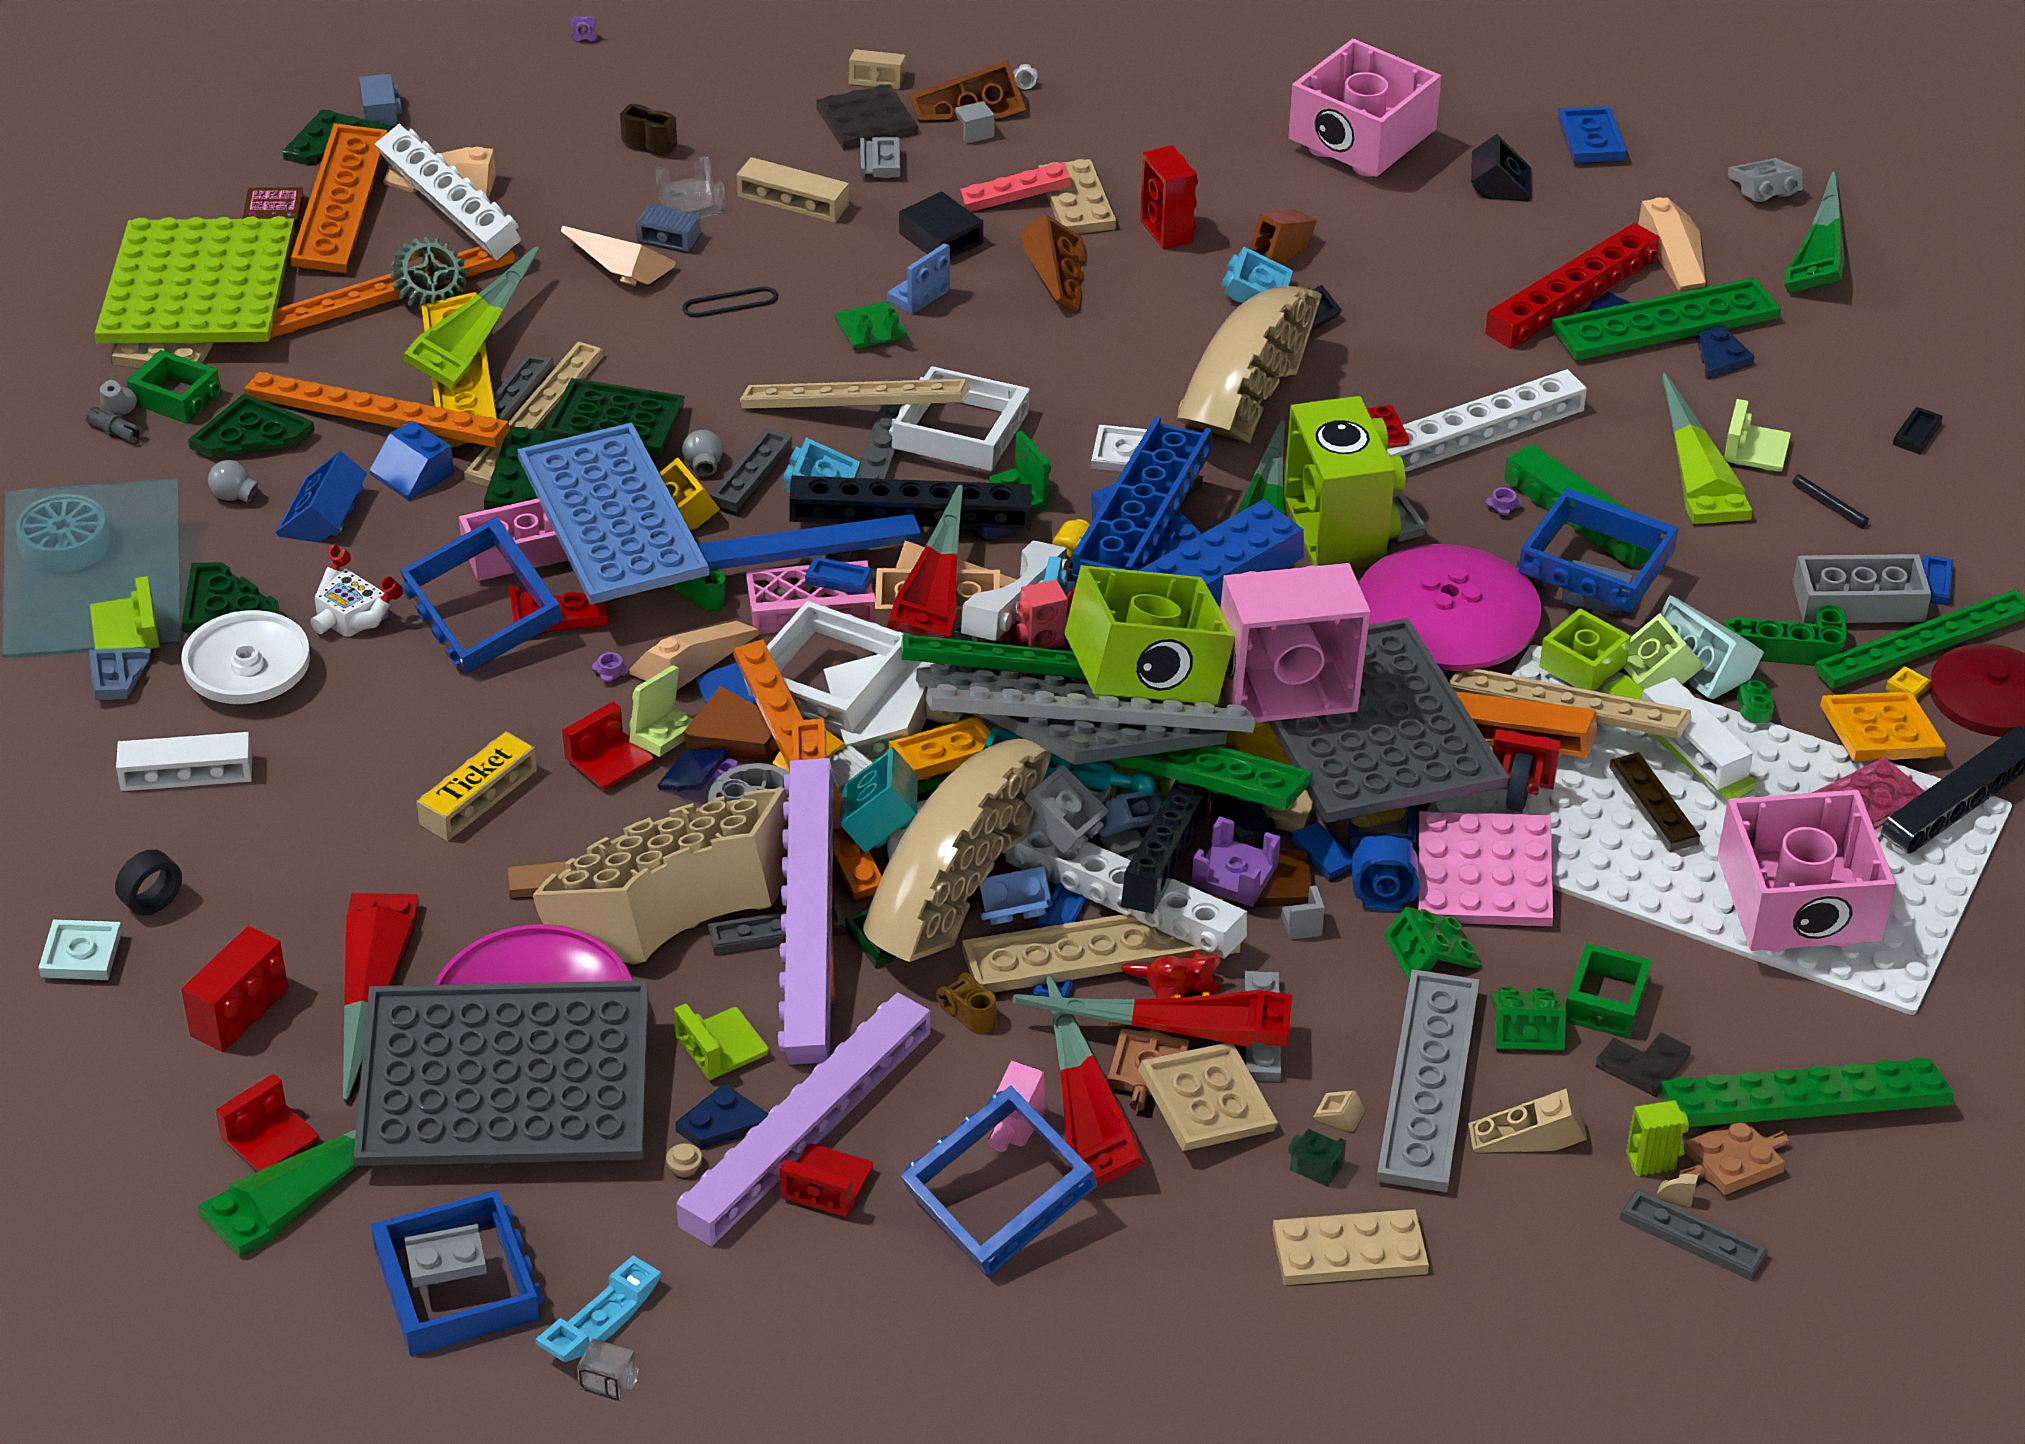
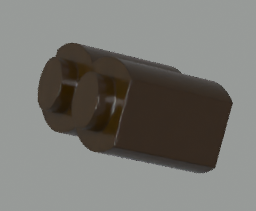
M629 104L620 113L621 139L624 143L634 148L645 147L659 155L669 154L677 145V127L674 115L664 111H652L650 108L639 104Z

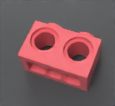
M1057 579L1021 587L1020 601H1017L1019 624H1016V635L1019 642H1023L1026 647L1053 649L1065 646L1064 633L1068 599Z

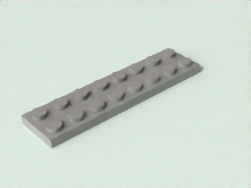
M1412 969L1377 1171V1182L1441 1192L1448 1191L1479 979Z

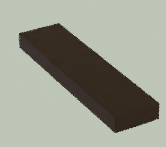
M1639 752L1610 759V770L1669 852L1699 844V833Z

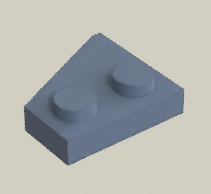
M151 648L90 649L89 665L94 699H127L151 660Z

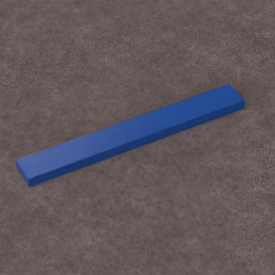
M914 514L698 543L697 545L709 566V570L904 544L905 541L918 542L921 541V532Z

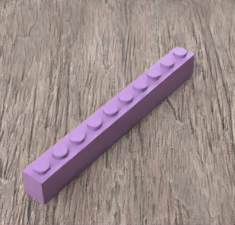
M829 758L790 761V774H784L785 793L789 794V801L783 803L785 822L788 821V829H783L784 849H788V857L782 858L783 877H787V885L782 886L781 896L783 906H787V914H781L782 934H786V943L780 944L781 962L785 963V972H780L779 982L781 993L785 992V1001L779 1002L780 1022H784V1031L778 1032L779 1051L785 1052L789 1065L824 1063L830 1057L834 775Z
M898 992L887 1002H883L878 1007L876 1013L866 1022H862L845 1043H840L834 1053L824 1063H819L802 1084H797L780 1105H775L758 1126L752 1127L746 1137L735 1148H730L713 1169L707 1170L690 1191H686L680 1196L676 1203L678 1227L712 1247L780 1181V1168L785 1159L798 1163L809 1143L817 1145L930 1034V1010Z

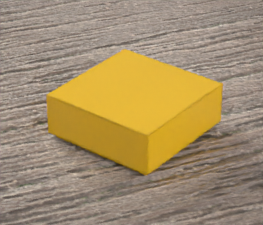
M1904 666L1887 681L1886 690L1890 692L1911 691L1917 700L1930 688L1931 680Z

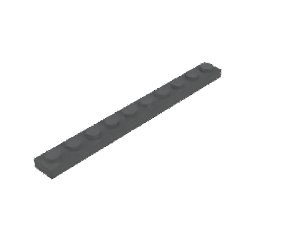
M902 404L881 405L855 478L888 479L898 449L892 448V436L889 435V430L892 427V419L897 418ZM863 549L826 554L825 559L839 562L859 561Z

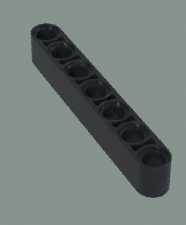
M2022 725L2015 727L1893 813L1882 827V837L1907 854H1911L2024 774L2025 727Z

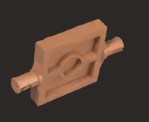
M1122 1028L1108 1075L1110 1087L1112 1089L1133 1092L1130 1107L1136 1110L1138 1103V1111L1143 1110L1147 1095L1152 1094L1138 1070L1141 1061L1189 1051V1040L1175 1038L1164 1033V1031L1155 1029L1135 1031Z
M1748 1122L1731 1123L1685 1141L1684 1152L1691 1158L1695 1166L1681 1170L1679 1176L1681 1174L1698 1175L1697 1180L1701 1178L1706 1179L1714 1184L1723 1195H1727L1783 1173L1785 1161L1774 1150L1787 1146L1789 1139L1783 1131L1766 1138L1759 1135Z

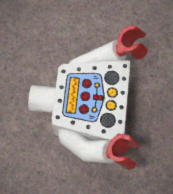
M333 544L328 549V557L333 562L331 567L327 566L316 593L315 605L317 615L311 618L310 623L318 634H323L332 628L343 636L350 637L362 630L375 628L382 620L388 618V610L392 605L390 601L391 599L396 600L400 598L403 594V588L391 576L383 578L380 582V589L346 568L339 571L340 567L349 564L351 555L343 548L341 555L338 556L340 548Z

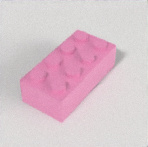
M538 499L459 516L461 536L498 517L533 568L568 561ZM496 546L469 559L477 581L515 573Z

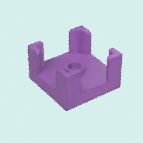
M1219 816L1213 826L1211 848L1205 857L1204 851L1199 849L1193 858L1192 887L1253 907L1278 866L1281 837L1266 832L1263 850L1234 841L1235 823L1232 820Z

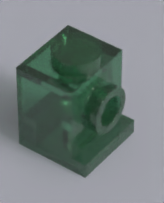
M1307 1129L1303 1136L1296 1134L1288 1148V1154L1291 1155L1290 1170L1328 1187L1344 1165L1347 1140L1340 1138L1338 1141H1335L1311 1129Z

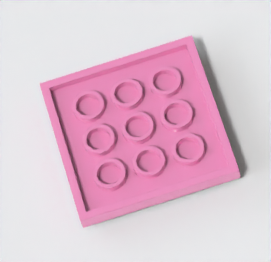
M1419 811L1420 890L1418 893V909H1426L1431 913L1442 916L1449 915L1463 924L1552 926L1551 815Z

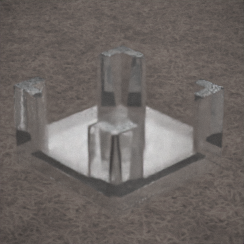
M708 157L694 160V178L670 182L669 167L667 165L655 167L657 195L664 207L667 206L669 209L672 207L674 210L677 208L679 211L683 210L684 212L688 211L694 214L698 213L700 218L726 213L725 187L721 179L716 181V185L713 184L712 167Z

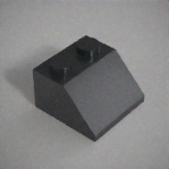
M1495 134L1472 151L1471 183L1476 191L1482 192L1488 199L1528 201L1531 199V167L1498 134Z

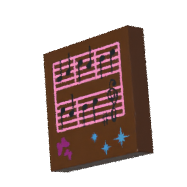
M303 187L248 188L242 219L246 217L271 219L281 216L286 219H294L295 227H298L304 198Z

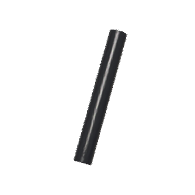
M1798 474L1793 479L1795 486L1861 528L1867 525L1868 517L1802 475Z

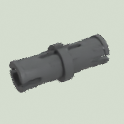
M96 406L90 408L96 414L90 411L86 413L85 420L88 424L103 429L111 437L116 435L132 444L138 442L132 435L139 439L142 437L143 430L141 426L124 420L117 413L110 414Z

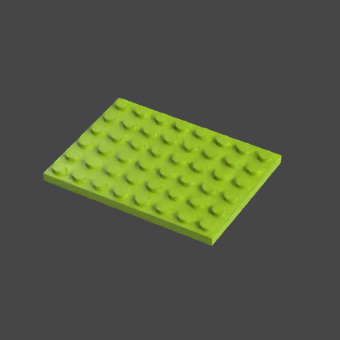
M277 216L271 219H258L257 217H246L244 219H230L228 217H219L217 219H202L200 217L174 219L166 217L161 220H147L146 218L128 220L94 333L96 343L269 342L294 236V219Z

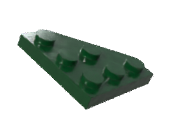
M321 109L282 151L283 159L306 166L317 164V159L324 156L334 123L387 130V133L393 128L376 121Z
M244 393L190 437L188 442L190 449L211 458L295 447L312 434L315 429L313 421Z
M223 562L191 563L181 622L183 633L194 632L208 621L233 612L257 610L279 614V604L272 596L266 597L261 594L258 587L243 576L238 578L232 574L230 567Z

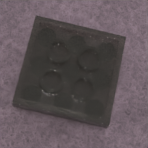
M890 84L878 85L864 90H854L840 95H830L816 100V109L843 151L860 147V138H864V141H872V138H904L918 135L917 123Z

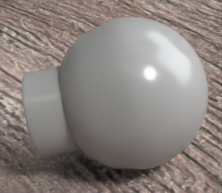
M703 429L696 430L690 433L684 440L682 453L687 464L693 467V471L697 476L709 477L717 471V464L722 458L723 445L715 433Z
M234 460L218 462L212 467L208 475V486L211 492L217 498L225 501L240 499L245 503H249L259 485L257 481L249 478L246 468Z

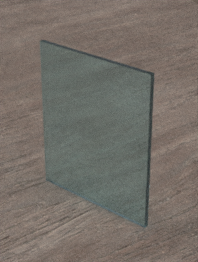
M178 478L5 491L3 658L89 652L90 649H95L90 605L92 603L132 597L131 591L137 590L135 578L148 576L153 596L159 645H180Z

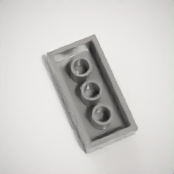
M1919 554L1807 555L1797 557L1792 584L1803 623L1815 624L1818 609L1825 605L1841 608L1845 612L1846 623H1910L1926 621L1931 591Z

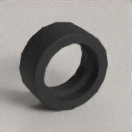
M157 849L145 850L134 855L121 868L115 881V892L118 898L132 912L141 916L152 915L165 908L176 897L182 884V872L179 866L165 853ZM161 870L154 884L146 891L137 894L144 880L152 873Z

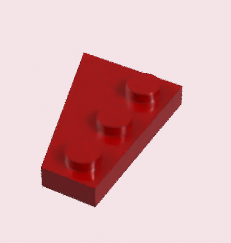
M509 586L514 623L540 609L529 593L520 592V587ZM567 592L563 596L553 595L560 604L563 620L542 632L608 625L605 602L590 604L584 593Z

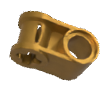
M964 972L958 977V981L948 987L941 986L936 990V997L941 1008L949 1015L955 1017L971 1032L980 1035L988 1034L996 1028V997L992 991L976 981L971 974Z

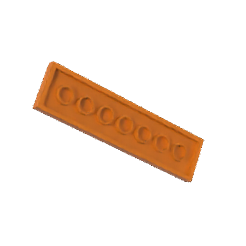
M333 124L293 249L291 266L347 273L382 158V154L375 146V143L387 134V130Z

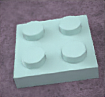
M53 919L38 968L40 978L108 980L122 934L121 923Z

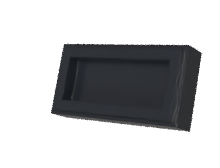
M1915 407L1894 436L1892 445L1920 455L1941 426L1943 416L1920 407Z

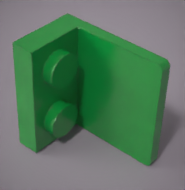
M1021 430L1016 432L1015 468L989 476V483L1032 484V515L1048 509V496L1051 494L1049 486L1051 464L1048 457L1043 456L1037 449L1035 442L1029 439Z
M1406 906L1384 934L1409 981L1412 969L1429 972L1438 960L1477 969L1481 965L1475 954L1474 946L1467 940L1462 931V925L1457 919L1449 915L1442 916L1431 913L1426 909L1419 910Z
M1506 986L1500 987L1499 991H1490V1000L1495 1009V1049L1564 1050L1566 1008L1559 994L1553 993V989L1537 987L1533 988V992H1519V989L1516 987Z

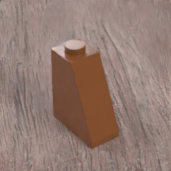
M1297 210L1260 213L1249 249L1283 265L1309 246L1317 220Z
M721 685L683 732L686 748L695 752L768 760L774 751L780 750L759 707Z

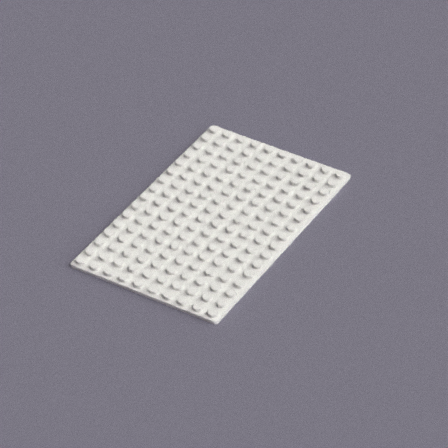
M1531 645L1512 674L1513 676L1575 687L1539 667L1542 646ZM1617 672L1607 682H1605L1601 687H1599L1596 690V692L1602 693L1603 686L1626 674ZM1696 698L1723 725H1726L1743 744H1746L1753 753L1749 776L1756 781L1755 790L1740 798L1859 790L1896 883L1883 941L1853 943L1846 947L1825 945L1788 948L1780 952L1766 950L1750 951L1717 855L1728 799L1646 732L1597 723V736L1588 758L1559 754L1554 790L1539 787L1538 795L1528 794L1523 811H1513L1506 808L1508 791L1506 789H1496L1434 801L1426 811L1551 815L1552 889L1897 1011L1914 1015L1922 1003L2010 814L2012 804L2007 800L1992 796L1918 850L1907 854L1882 837V827L1893 813L1939 782L1940 778L1886 760L1853 761L1846 748L1842 745H1837L1771 722H1752L1745 719L1738 711ZM1639 752L1699 833V844L1669 852L1610 770V759ZM1419 824L1416 827L1417 842H1419Z

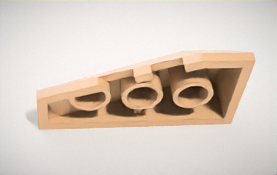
M466 147L440 153L449 164L448 167L453 165L462 175V179L467 177L473 183L476 192L480 189L489 198L496 177L494 149ZM389 165L384 178V185L412 193L418 191Z
M1668 197L1642 201L1638 225L1660 236L1657 258L1678 290L1683 291L1705 287L1706 280L1700 231L1690 216Z
M562 226L561 232L610 272L621 276L620 282L636 287L637 282L649 285L674 268L676 261L640 244Z
M733 621L667 637L642 655L629 669L630 675L647 681L674 665L679 668L678 690L733 653V648L745 645L760 634L759 629Z

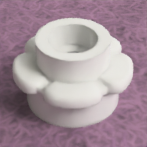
M1022 64L1013 72L1017 85L1021 89H1030L1036 84L1038 72L1035 68H1031L1029 64Z

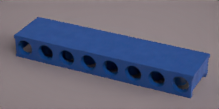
M1155 416L1073 552L1072 579H1078L1081 565L1138 571L1146 566L1211 454L1212 429L1206 428L1203 433L1178 428L1161 424V417Z

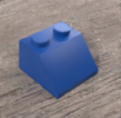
M413 420L389 434L370 468V475L408 501L454 474L451 446Z

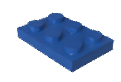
M1610 106L1558 109L1557 118L1573 163L1626 160L1627 150Z

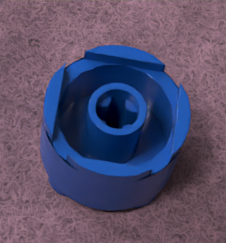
M1367 836L1360 841V845L1353 853L1351 860L1353 891L1356 898L1362 900L1368 909L1382 913L1398 911L1402 909L1403 904L1409 900L1412 902L1416 899L1420 890L1418 858L1411 841L1394 836Z

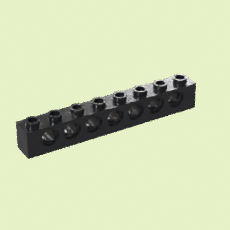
M791 476L789 522L844 524L914 514L919 527H936L957 486L961 484L963 488L959 528L982 529V527H1002L1003 530H1030L1032 484Z
M1175 780L1125 870L1121 907L1154 914L1210 809L1211 797L1214 792L1193 784H1181Z

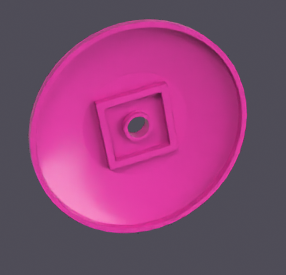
M1427 544L1396 551L1372 565L1359 583L1371 611L1369 625L1408 618L1441 670H1475L1509 660L1531 643L1540 625V598L1527 576L1518 572L1519 569L1508 561L1489 552L1468 546Z
M538 924L503 929L476 940L447 963L434 985L633 980L620 957L598 939L571 928Z

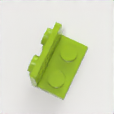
M148 576L135 578L137 590L131 591L132 597L92 603L90 605L95 649L160 648L154 602Z
M687 1004L674 1008L676 1038L709 1081L769 1054L768 1046L737 1007H732L705 1020L699 1014H694Z

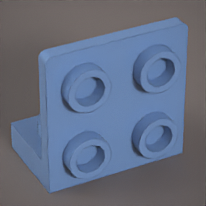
M944 243L908 266L907 280L887 292V301L912 315L950 290V246Z
M1045 866L986 877L980 887L985 912L981 913L982 920L990 919L991 925L1010 922L1013 920L1012 914L1023 912L1024 919L1046 914L1045 908L1053 905Z

